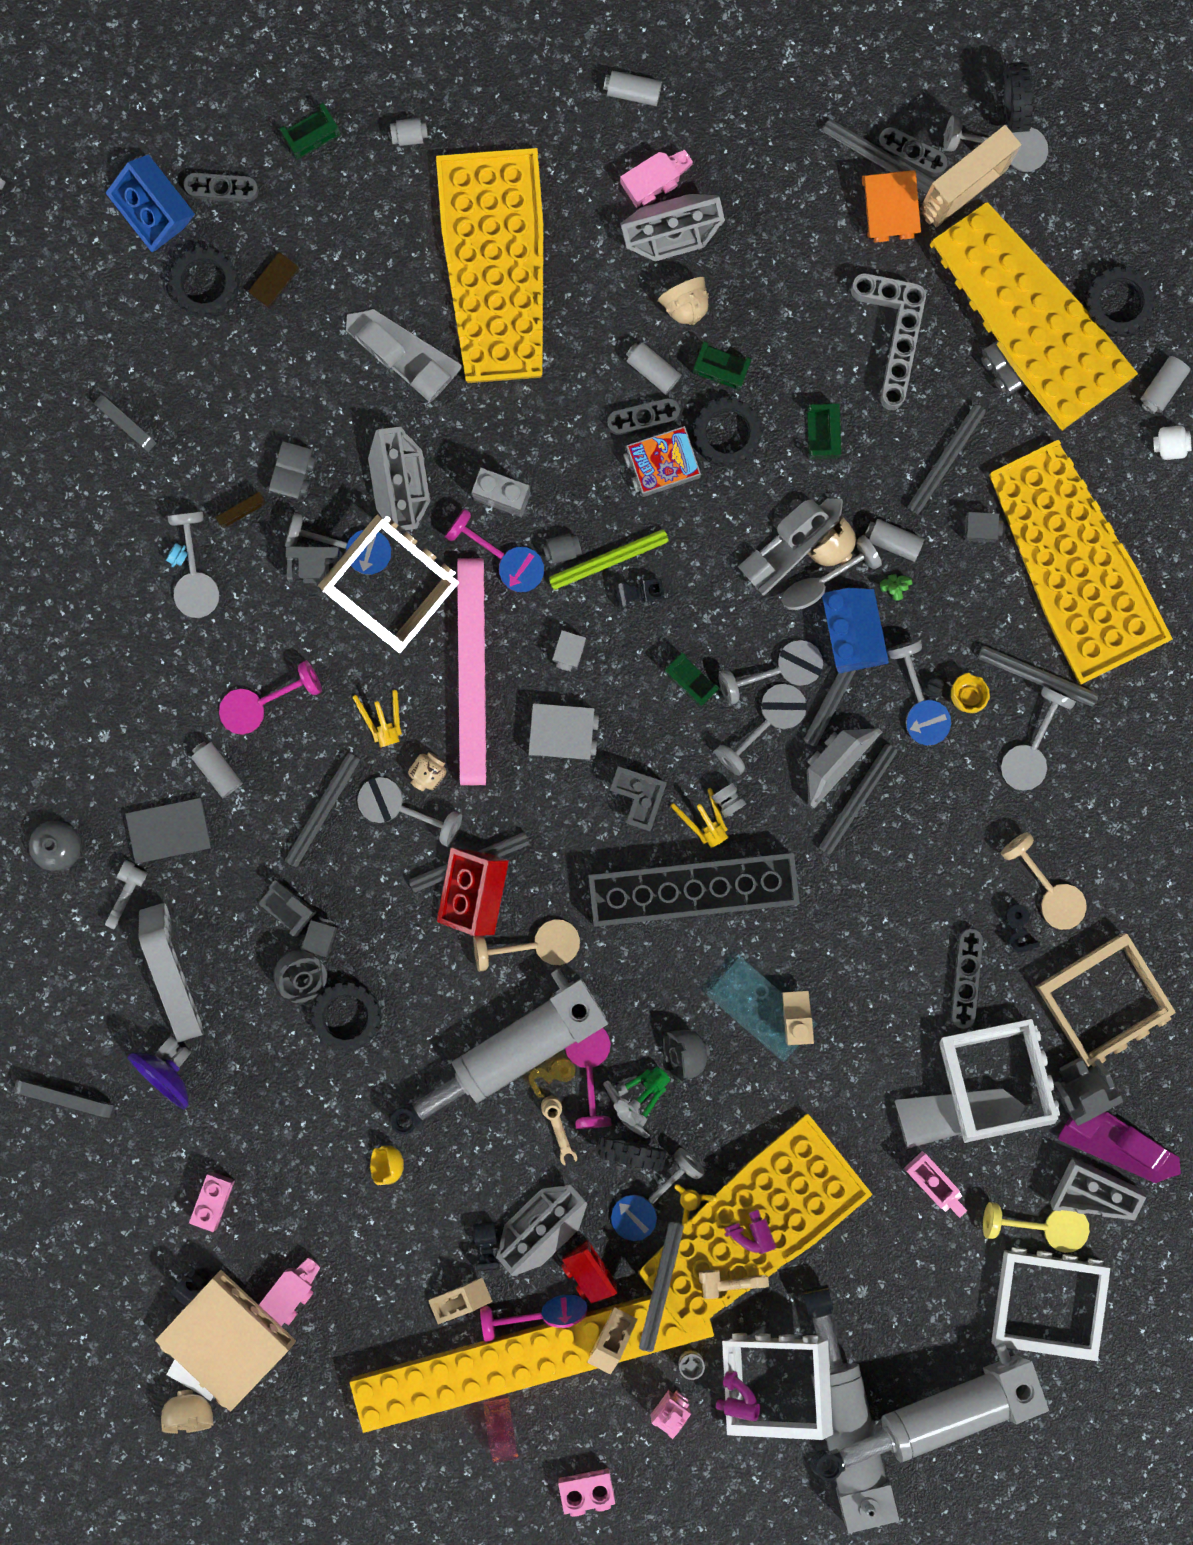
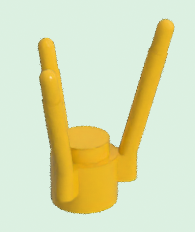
M393 690L394 728L392 723L386 724L379 701L375 702L381 725L377 727L378 732L358 696L354 695L353 699L372 732L374 741H379L380 747L400 742L398 735H402L399 722L397 690Z
M708 788L707 791L717 822L712 823L701 804L697 805L701 816L707 824L703 828L705 833L674 803H671L670 807L700 837L703 844L708 842L712 848L728 838L725 833L728 829L723 822L718 804L711 797L714 795L711 788Z
M675 1185V1189L681 1194L680 1203L684 1208L682 1219L684 1227L687 1226L690 1211L697 1209L701 1201H717L718 1199L714 1195H699L696 1190H685L680 1185Z

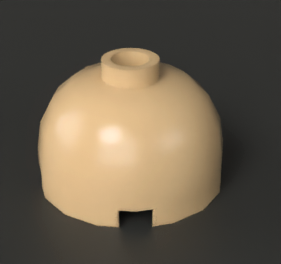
M841 516L840 521L807 554L816 563L823 566H834L839 563L843 565L852 557L851 552L856 542L855 532L845 518Z
M193 1390L178 1391L177 1397L169 1399L162 1410L161 1426L162 1432L178 1433V1430H186V1433L209 1429L213 1425V1413L209 1402L200 1395H193Z

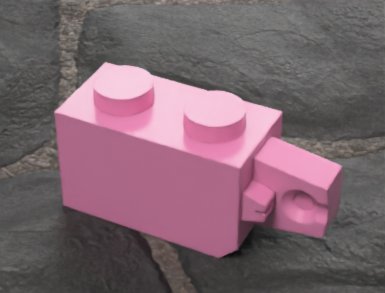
M685 150L669 157L666 153L658 152L620 176V183L636 208L641 205L645 207L653 203L657 199L655 196L661 192L669 193L678 186L677 182H679L680 175L691 167L693 162Z
M923 1151L903 1168L937 1206L945 1212L951 1208L960 1218L967 1211L958 1201L962 1197L960 1190Z
M308 1257L297 1269H286L259 1306L280 1326L284 1323L289 1326L298 1314L295 1311L298 1304L301 1302L305 1305L314 1292L310 1289L314 1285L313 1280L321 1265L311 1257Z
M668 1390L651 1413V1423L665 1431L673 1439L691 1415L689 1399L677 1390L675 1393Z

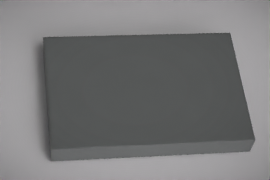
M202 798L125 814L135 864L212 848Z

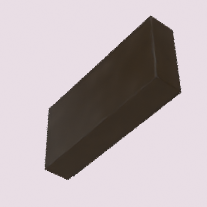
M279 252L249 289L248 293L267 308H270L300 268Z
M258 492L215 518L219 525L225 529L265 506L267 502L263 495Z

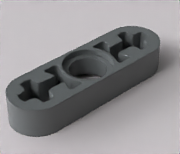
M889 127L881 132L878 144L882 150L930 176H939L945 171L947 158L942 152L896 128ZM890 135L895 136L894 141L900 145L902 140L906 141L901 149V153L897 151L899 145L892 143L890 146L886 145L887 140L884 137L889 138ZM908 146L918 147L920 155L914 159L909 158L906 154ZM927 152L929 154L926 158L931 161L938 158L940 160L939 165L942 167L937 166L935 169H932L930 161L925 159L923 164L920 161L924 153Z
M192 173L184 180V188L187 194L195 199L251 202L257 198L259 193L255 180L246 176ZM195 180H198L200 185L208 186L207 180H211L209 183L210 193H207L208 190L205 187H199L197 192H194L190 184L192 185L195 183ZM219 181H224L228 184V190L224 194H218L214 190L216 183ZM232 182H236L237 188H245V184H249L253 191H249L248 195H244L242 190H235L236 195H232L234 190Z
M103 394L93 403L148 453L157 444Z
M663 399L617 410L608 417V429L615 435H623L673 423L679 417L680 407L673 399ZM665 405L675 408L676 411L672 412V417H667V414L658 415L659 421H655L653 407H657V412L663 411ZM641 410H646L651 415V420L646 424H641L636 419L637 413ZM628 413H632L634 427H630V422L624 423L622 429H618L616 425L612 426L611 423L615 422V417L620 416L621 420L629 419Z

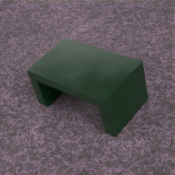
M324 103L319 104L320 110L289 129L286 130L284 126L279 128L297 160L341 135L337 124Z
M704 341L695 363L693 374L740 391L752 358L747 357L745 360L709 347V342Z
M840 404L809 405L807 408L809 459H839L841 456Z
M682 652L666 668L664 673L701 708L719 690V687L714 685L686 658L687 655Z

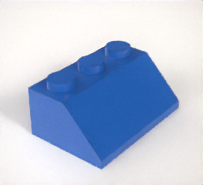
M149 154L128 162L106 191L107 196L151 252L156 251L181 232L195 215Z
M845 588L824 593L822 598L838 674L888 664L889 661L874 589Z

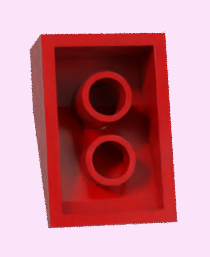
M586 1240L562 1257L564 1264L561 1267L568 1278L574 1277L578 1283L575 1288L583 1300L588 1298L590 1303L617 1294V1282L589 1240Z

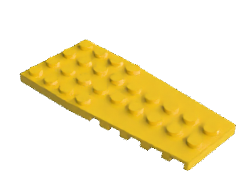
M537 148L436 156L442 236L466 382L477 383L541 378L543 362V214Z
M988 202L940 234L930 243V247H935L943 258L941 261L945 269L949 268L957 279L955 284L959 290L963 288L970 298L969 304L974 311L978 310L984 319L983 325L988 333L993 332L999 341L997 346L1009 364L1062 431L1138 374L1108 335L1092 321L1086 308Z
M1056 440L991 472L989 476L1045 617L1079 685L1173 639L1137 567L1123 544H1120L1110 523L1104 518L1100 511V506L1092 498L1087 490L1086 483L1083 479L1081 480L1073 467L1070 457H1067L1061 447V442Z
M805 1114L750 1160L715 1195L718 1197L717 1201H709L684 1227L664 1307L685 1333L692 1332L694 1328L709 1320L715 1313L752 1289L741 1288L719 1291L718 1298L704 1299L702 1283H699V1271L719 1270L720 1281L749 1278L758 1275L769 1277L781 1266L789 1263L818 1242L873 1195L809 1114ZM759 1210L761 1218H766L777 1248L763 1254L748 1251L731 1236L725 1237L724 1234L726 1232L724 1228L739 1223L740 1227H743V1231L740 1233L749 1240L755 1241L749 1224L752 1223L749 1213ZM663 1247L638 1271V1274L652 1292Z

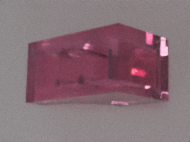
M509 1398L484 1402L489 1449L493 1463L519 1459Z

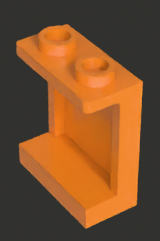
M916 170L862 176V184L865 186L868 238H874V242L889 241V236L899 235V240L915 238L914 233H921Z

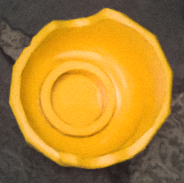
M970 673L957 677L951 688V700L962 712L977 713L986 707L990 699L989 688L985 681H983V678L971 675Z
M389 1145L375 1148L372 1151L370 1163L373 1181L377 1185L395 1183L402 1175L404 1169V1160L400 1151L394 1146Z

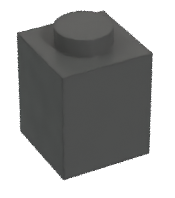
M968 512L965 515L964 541L995 542L998 540V536H1002L1003 521H999V514Z
M319 916L317 921L310 920L301 950L328 957L337 931V927L332 926L333 921Z

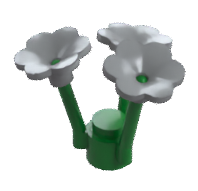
M655 1067L652 1071L647 1069L637 1078L625 1085L622 1083L617 1087L612 1086L609 1081H605L603 1083L604 1087L607 1090L608 1096L614 1102V1108L618 1112L617 1115L622 1120L621 1122L643 1138H649L650 1135L644 1130L643 1126L648 1120L646 1117L655 1103L666 1091L665 1086L670 1082L666 1072L659 1067ZM646 1080L643 1083L646 1090L636 1100H632L629 1103L626 1099H620V1096L627 1093L629 1088ZM650 1093L654 1094L643 1113L639 1114L638 1109L641 1107L642 1101Z

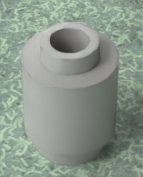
M420 118L396 120V123L390 124L393 144H399V146L422 144L423 138H428L426 122L421 123Z

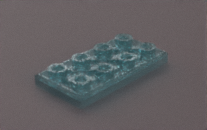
M739 956L706 995L781 1061L785 1062L799 1045L786 1044L782 992ZM812 1019L814 1028L817 1025V1023Z

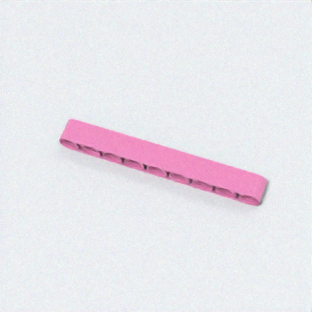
M458 558L460 786L486 785L484 559Z

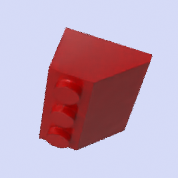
M451 848L437 922L472 936L494 935L509 860L488 853Z

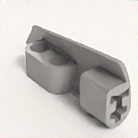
M374 309L347 314L346 332L389 369L392 368L429 402H432L445 389L462 368L460 363Z
M826 499L821 505H818L813 500L804 501L779 523L777 527L779 535L760 552L756 550L738 568L764 596L840 521L843 500Z
M1004 1089L966 1092L976 1130L1017 1122L1025 1105ZM952 1094L895 1100L899 1115L898 1120L907 1149L956 1135L962 1136Z

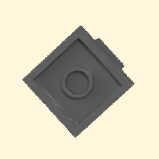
M286 547L287 580L295 582V563H299V577L303 579V582L306 584H319L329 573V565H335L342 557V552L338 547Z
M1082 1057L1075 1059L1059 1069L1064 1081L1062 1083H1059V1081L1053 1083L1056 1096L1077 1126L1123 1103L1121 1095L1114 1086L1111 1075L1100 1059L1095 1061V1067L1087 1069Z

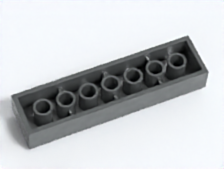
M794 853L589 875L594 927L800 904Z

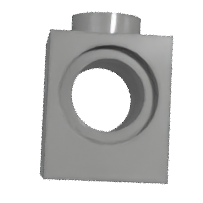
M561 631L553 656V662L557 663L556 667L571 672L572 668L577 669L586 638Z

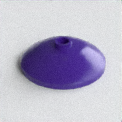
M140 1052L131 1053L127 1057L137 1071L172 1103L183 1110L189 1106L186 1086L177 1073L180 1069L173 1061L168 1059L165 1062L152 1054Z

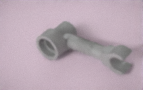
M128 860L124 861L117 875L118 879L126 883L105 923L106 926L115 929L135 886L141 887L148 874L134 867L135 864Z

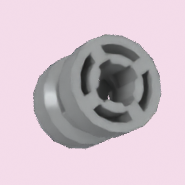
M733 783L711 796L715 803L721 806V812L725 818L746 805L744 799L737 795V788ZM729 797L732 798V799H730V800L727 801V802L725 801V799H727V798H729Z
M170 1036L159 1048L155 1056L165 1061L170 1059L180 1067L191 1054V1051L186 1047L181 1048L178 1045V1041L173 1036Z
M688 1350L681 1354L678 1365L682 1376L688 1380H695L701 1377L705 1369L701 1354L695 1350Z

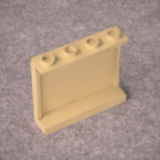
M222 1270L214 1276L155 1340L163 1352L170 1354L200 1383L199 1385L202 1388L205 1387L216 1398L217 1402L222 1407H226L230 1412L296 1342L285 1329Z

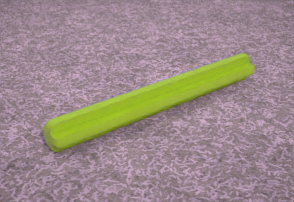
M659 530L549 577L550 584L555 590L661 546L669 541L665 530Z

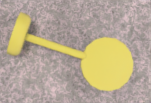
M989 1202L986 1205L983 1216V1233L985 1238H996L1000 1233L1001 1225L1044 1230L1048 1244L1055 1250L1063 1253L1074 1252L1080 1249L1087 1241L1090 1233L1089 1222L1086 1216L1073 1211H1053L1047 1217L1046 1223L1042 1224L1002 1219L1001 1207L997 1203Z

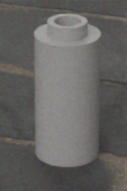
M612 70L611 75L606 74L603 90H608L607 96L657 106L662 81Z
M643 342L640 345L635 343L626 353L629 357L627 363L665 395L682 376Z
M1169 356L1140 398L1143 402L1142 407L1152 414H1155V412L1162 413L1191 371L1189 366L1180 359Z
M877 519L875 523L870 522L865 536L869 537L868 539L873 545L915 562L925 539L880 519Z
M204 741L192 750L194 752V755L191 757L221 798H225L243 784L212 742L206 744Z

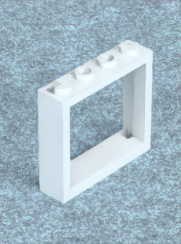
M1032 1019L952 1035L941 1039L939 1045L964 1143L1055 1124L1060 1115L1059 1103L1057 1100H1053L1051 1092L1054 1090L1051 1075L1047 1076L1045 1069L1047 1057L1045 1051L1040 1050L1038 1043L1041 1040L1040 1031L1038 1032L1037 1026H1034ZM1023 1034L1045 1116L976 1130L955 1048Z
M1012 1247L1011 1251L1004 1250L991 1341L993 1345L997 1346L1004 1343L1007 1348L1098 1361L1110 1267L1104 1265L1103 1260H1096L1095 1258H1088V1262L1078 1261L1077 1256L1063 1254L1062 1258L1052 1257L1053 1253L1046 1251H1037V1255L1028 1254L1027 1249ZM1014 1262L1099 1274L1089 1346L1005 1334Z
M734 1333L732 1338L722 1341L724 1376L727 1371H736L738 1378L742 1382L741 1347L813 1350L817 1424L774 1421L753 1422L726 1415L727 1435L823 1440L833 1435L828 1340H819L817 1335L803 1336V1339H795L794 1335L791 1334L779 1335V1338H771V1334H756L755 1338L747 1337V1333ZM725 1387V1400L728 1397L743 1400V1396L736 1388L731 1391Z

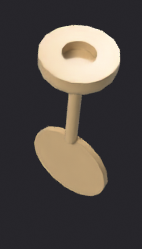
M1029 832L1021 834L1003 848L1001 855L1006 860H1012L1021 855L1048 890L1043 896L1041 903L1042 915L1048 924L1061 930L1077 926L1084 918L1086 912V900L1083 893L1075 886L1069 884H1058L1053 887L1026 853V850L1034 842L1032 835Z
M564 920L545 922L538 929L534 943L487 949L483 936L473 937L476 965L479 972L488 969V955L536 949L538 956L543 961L551 965H563L570 962L576 956L580 946L577 930L572 924Z

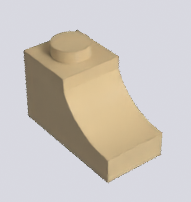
M809 991L782 992L786 1044H814Z
M480 1278L428 1301L437 1323L440 1324L473 1312L492 1302L483 1278Z
M614 1307L587 1363L611 1374L621 1359L637 1318Z

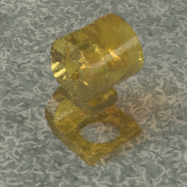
M560 1059L551 1065L548 1072L541 1067L534 1068L529 1074V1083L537 1097L544 1098V1094L541 1093L534 1079L542 1077L548 1084L552 1083L553 1079L567 1082L574 1077L575 1066L568 1059Z

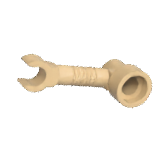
M548 1096L543 1099L541 1109L543 1115L551 1121L561 1150V1163L565 1165L564 1156L568 1153L573 1155L576 1162V1152L570 1147L560 1118L562 1112L561 1101L555 1096ZM550 1108L556 1109L554 1112L548 1111Z
M719 1270L699 1271V1283H702L704 1299L718 1298L719 1291L769 1287V1280L766 1275L720 1281Z

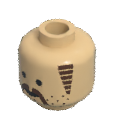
M428 752L427 755L420 754L408 771L409 776L413 779L411 784L421 791H424L425 788L435 790L446 775L445 762L431 752Z

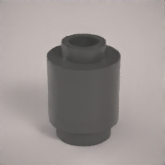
M568 533L546 539L547 545H543L546 560L551 559L553 564L574 559L576 555L582 554L577 534L570 535Z

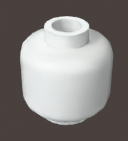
M1181 425L1163 427L1159 430L1158 437L1153 438L1154 451L1160 452L1161 458L1164 460L1185 458L1188 451H1192L1190 431H1186Z

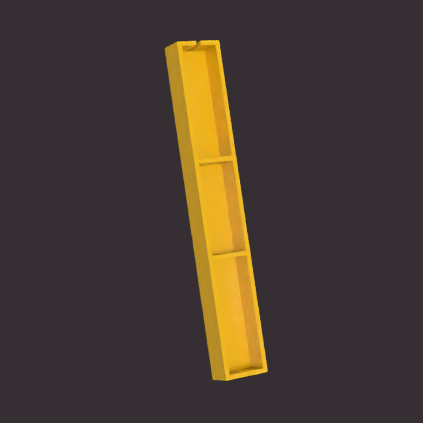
M648 1295L587 1312V1315L581 1322L570 1327L556 1328L548 1324L539 1325L496 1337L492 1342L485 1343V1341L354 1376L349 1383L362 1431L365 1433L597 1369V1367L587 1362L614 1307L637 1318V1322L619 1362L713 1337L714 1333L709 1319L694 1328L692 1332L685 1333L664 1307L654 1351H643L639 1349L652 1296Z

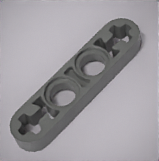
M975 929L962 931L958 939L951 1021L956 1027L962 1029L971 1027L976 1017L983 937ZM970 933H973V937L977 938V943L972 944L971 949L972 952L977 951L976 956L970 954L962 955V950L968 951V943L964 942V937H969ZM967 958L972 959L975 963V969L971 973H965L961 969L962 961ZM963 984H969L973 990L972 995L967 999L961 998L958 992ZM957 1001L963 1003L972 1002L971 1008L966 1006L965 1013L970 1015V1018L965 1020L964 1024H961V1021L956 1019V1015L962 1012V1006H957Z
M24 1079L16 1080L13 1091L20 1095L110 1118L114 1106L109 1102Z

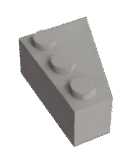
M1072 1157L1050 1204L1054 1211L1065 1210L1079 1214L1089 1213L1102 1215L1103 1217L1135 1220L1146 1196L1143 1189Z

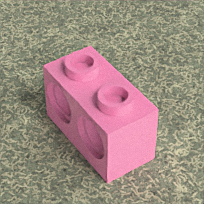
M212 1171L209 1172L205 1178L189 1223L214 1232L218 1228L235 1180Z
M609 1468L558 1479L564 1514L570 1513V1516H580L586 1513L585 1510L595 1508L596 1511H605L615 1504ZM596 1486H604L607 1489V1493L602 1497L594 1495L593 1489ZM571 1491H578L581 1493L582 1498L577 1502H572L568 1499L567 1495Z

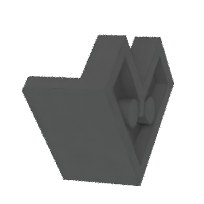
M619 766L617 767L610 791L634 799L626 824L648 832L651 831L667 782Z
M275 880L269 887L270 890L259 902V905L291 930L289 934L293 937L299 936L310 920L316 915L317 911L279 880Z

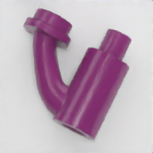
M759 1210L749 1213L752 1221L749 1227L755 1241L749 1240L740 1233L743 1231V1227H740L739 1223L724 1228L726 1232L724 1234L725 1237L731 1236L748 1251L763 1254L777 1248L766 1218H761Z
M727 1371L723 1380L724 1387L731 1391L736 1388L744 1397V1400L728 1397L727 1400L718 1399L716 1409L723 1410L727 1416L756 1422L760 1413V1405L757 1403L755 1395L738 1378L736 1371Z

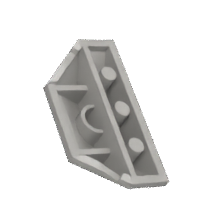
M688 194L642 207L620 224L627 249L653 261H659L704 248L725 219L719 195Z
M402 427L378 429L375 432L368 457L376 510L383 519L388 516L398 524L397 531L417 529L420 524L419 521L430 503L422 450L405 433Z
M879 728L842 730L839 734L833 732L824 742L827 745L822 753L816 751L807 761L810 764L807 769L809 807L814 809L882 733Z
M572 1185L541 1189L504 1225L500 1249L497 1252L496 1258L512 1276L542 1266L579 1230L587 1202Z

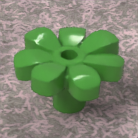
M896 574L889 575L888 579L880 582V590L883 592L889 591L893 596V600L903 599L902 591L908 590V585H912V578L904 575L898 578Z

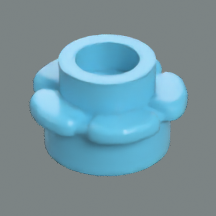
M175 543L166 558V561L172 564L171 567H174L176 564L181 566L187 556V552L184 551L185 545L180 546Z

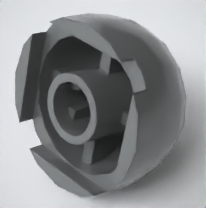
M58 820L47 821L39 825L31 834L28 843L29 853L33 861L42 869L49 871H62L73 866L80 855L81 838L78 832L70 824Z
M294 950L286 953L279 959L274 970V981L278 991L284 998L294 1003L306 1002L315 998L318 995L317 991L321 985L325 986L327 980V972L323 963L313 953L305 950Z
M678 1029L667 1032L666 1034L669 1036L663 1038V1052L666 1063L671 1061L674 1069L670 1070L672 1077L678 1082L697 1077L704 1071L707 1056L710 1055L707 1042L703 1041L697 1033L691 1030Z

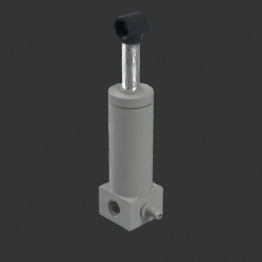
M560 969L552 972L551 975L560 989L556 991V994L549 1001L452 1061L456 1071L455 1078L439 1089L437 1088L428 1096L426 1095L421 1100H418L417 1103L413 1104L411 1102L405 1107L398 1108L391 1117L392 1129L399 1134H408L415 1127L423 1123L426 1117L465 1093L471 1095L474 1101L479 1103L574 1042L579 1043L608 1025L609 1021L582 978L576 982L568 983ZM576 1004H582L586 1007L587 1013L582 1017L575 1016L572 1007ZM400 1114L409 1115L411 1125L408 1127L400 1126L398 1124V1116Z
M826 1284L802 1290L807 1314L810 1318H813L818 1339L828 1340L833 1435L827 1437L826 1441L828 1449L831 1451L836 1448L838 1450L876 1434L859 1364H846L842 1362L831 1319L833 1304L828 1285ZM813 1373L811 1374V1379L815 1391V1379ZM881 1454L845 1468V1471L841 1472L839 1477L836 1478L838 1486L836 1491L848 1533L899 1521L892 1488L885 1475Z
M999 1344L996 1346L1000 1361L983 1367L985 1375L882 1415V1433L840 1450L836 1448L831 1451L821 1450L814 1453L810 1461L813 1473L823 1480L832 1481L838 1478L841 1472L845 1471V1468L889 1450L901 1463L1008 1420L1018 1424L1049 1411L1032 1361L1020 1356L1013 1355L1010 1357L1006 1344ZM830 1459L831 1466L829 1470L822 1472V1463Z

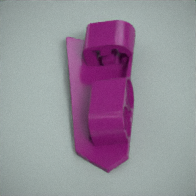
M1104 1112L1079 1126L1076 1125L1070 1116L1058 1136V1139L1064 1143L1153 1183H1158L1181 1174L1178 1156L1108 1112Z

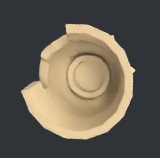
M697 277L685 281L662 294L658 301L677 322L695 325L707 313L709 307V293H707L704 277Z

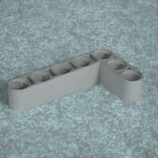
M860 274L855 278L851 287V294L855 300L898 309L880 396V402L885 409L896 410L902 405L906 397L926 292L918 284L870 274ZM861 282L866 283L870 291L867 293L860 292L857 289V284ZM891 288L895 296L886 298L882 294V289ZM907 294H917L919 296V302H909L907 299ZM905 317L911 318L914 321V327L906 328L902 324V319ZM897 343H907L909 352H900L897 349ZM901 367L904 371V376L901 378L895 377L892 374V368ZM887 392H896L899 395V401L896 403L890 402L886 397Z
M165 903L141 909L139 911V941L176 1040L182 1042L204 1035L202 1023L171 942V918Z

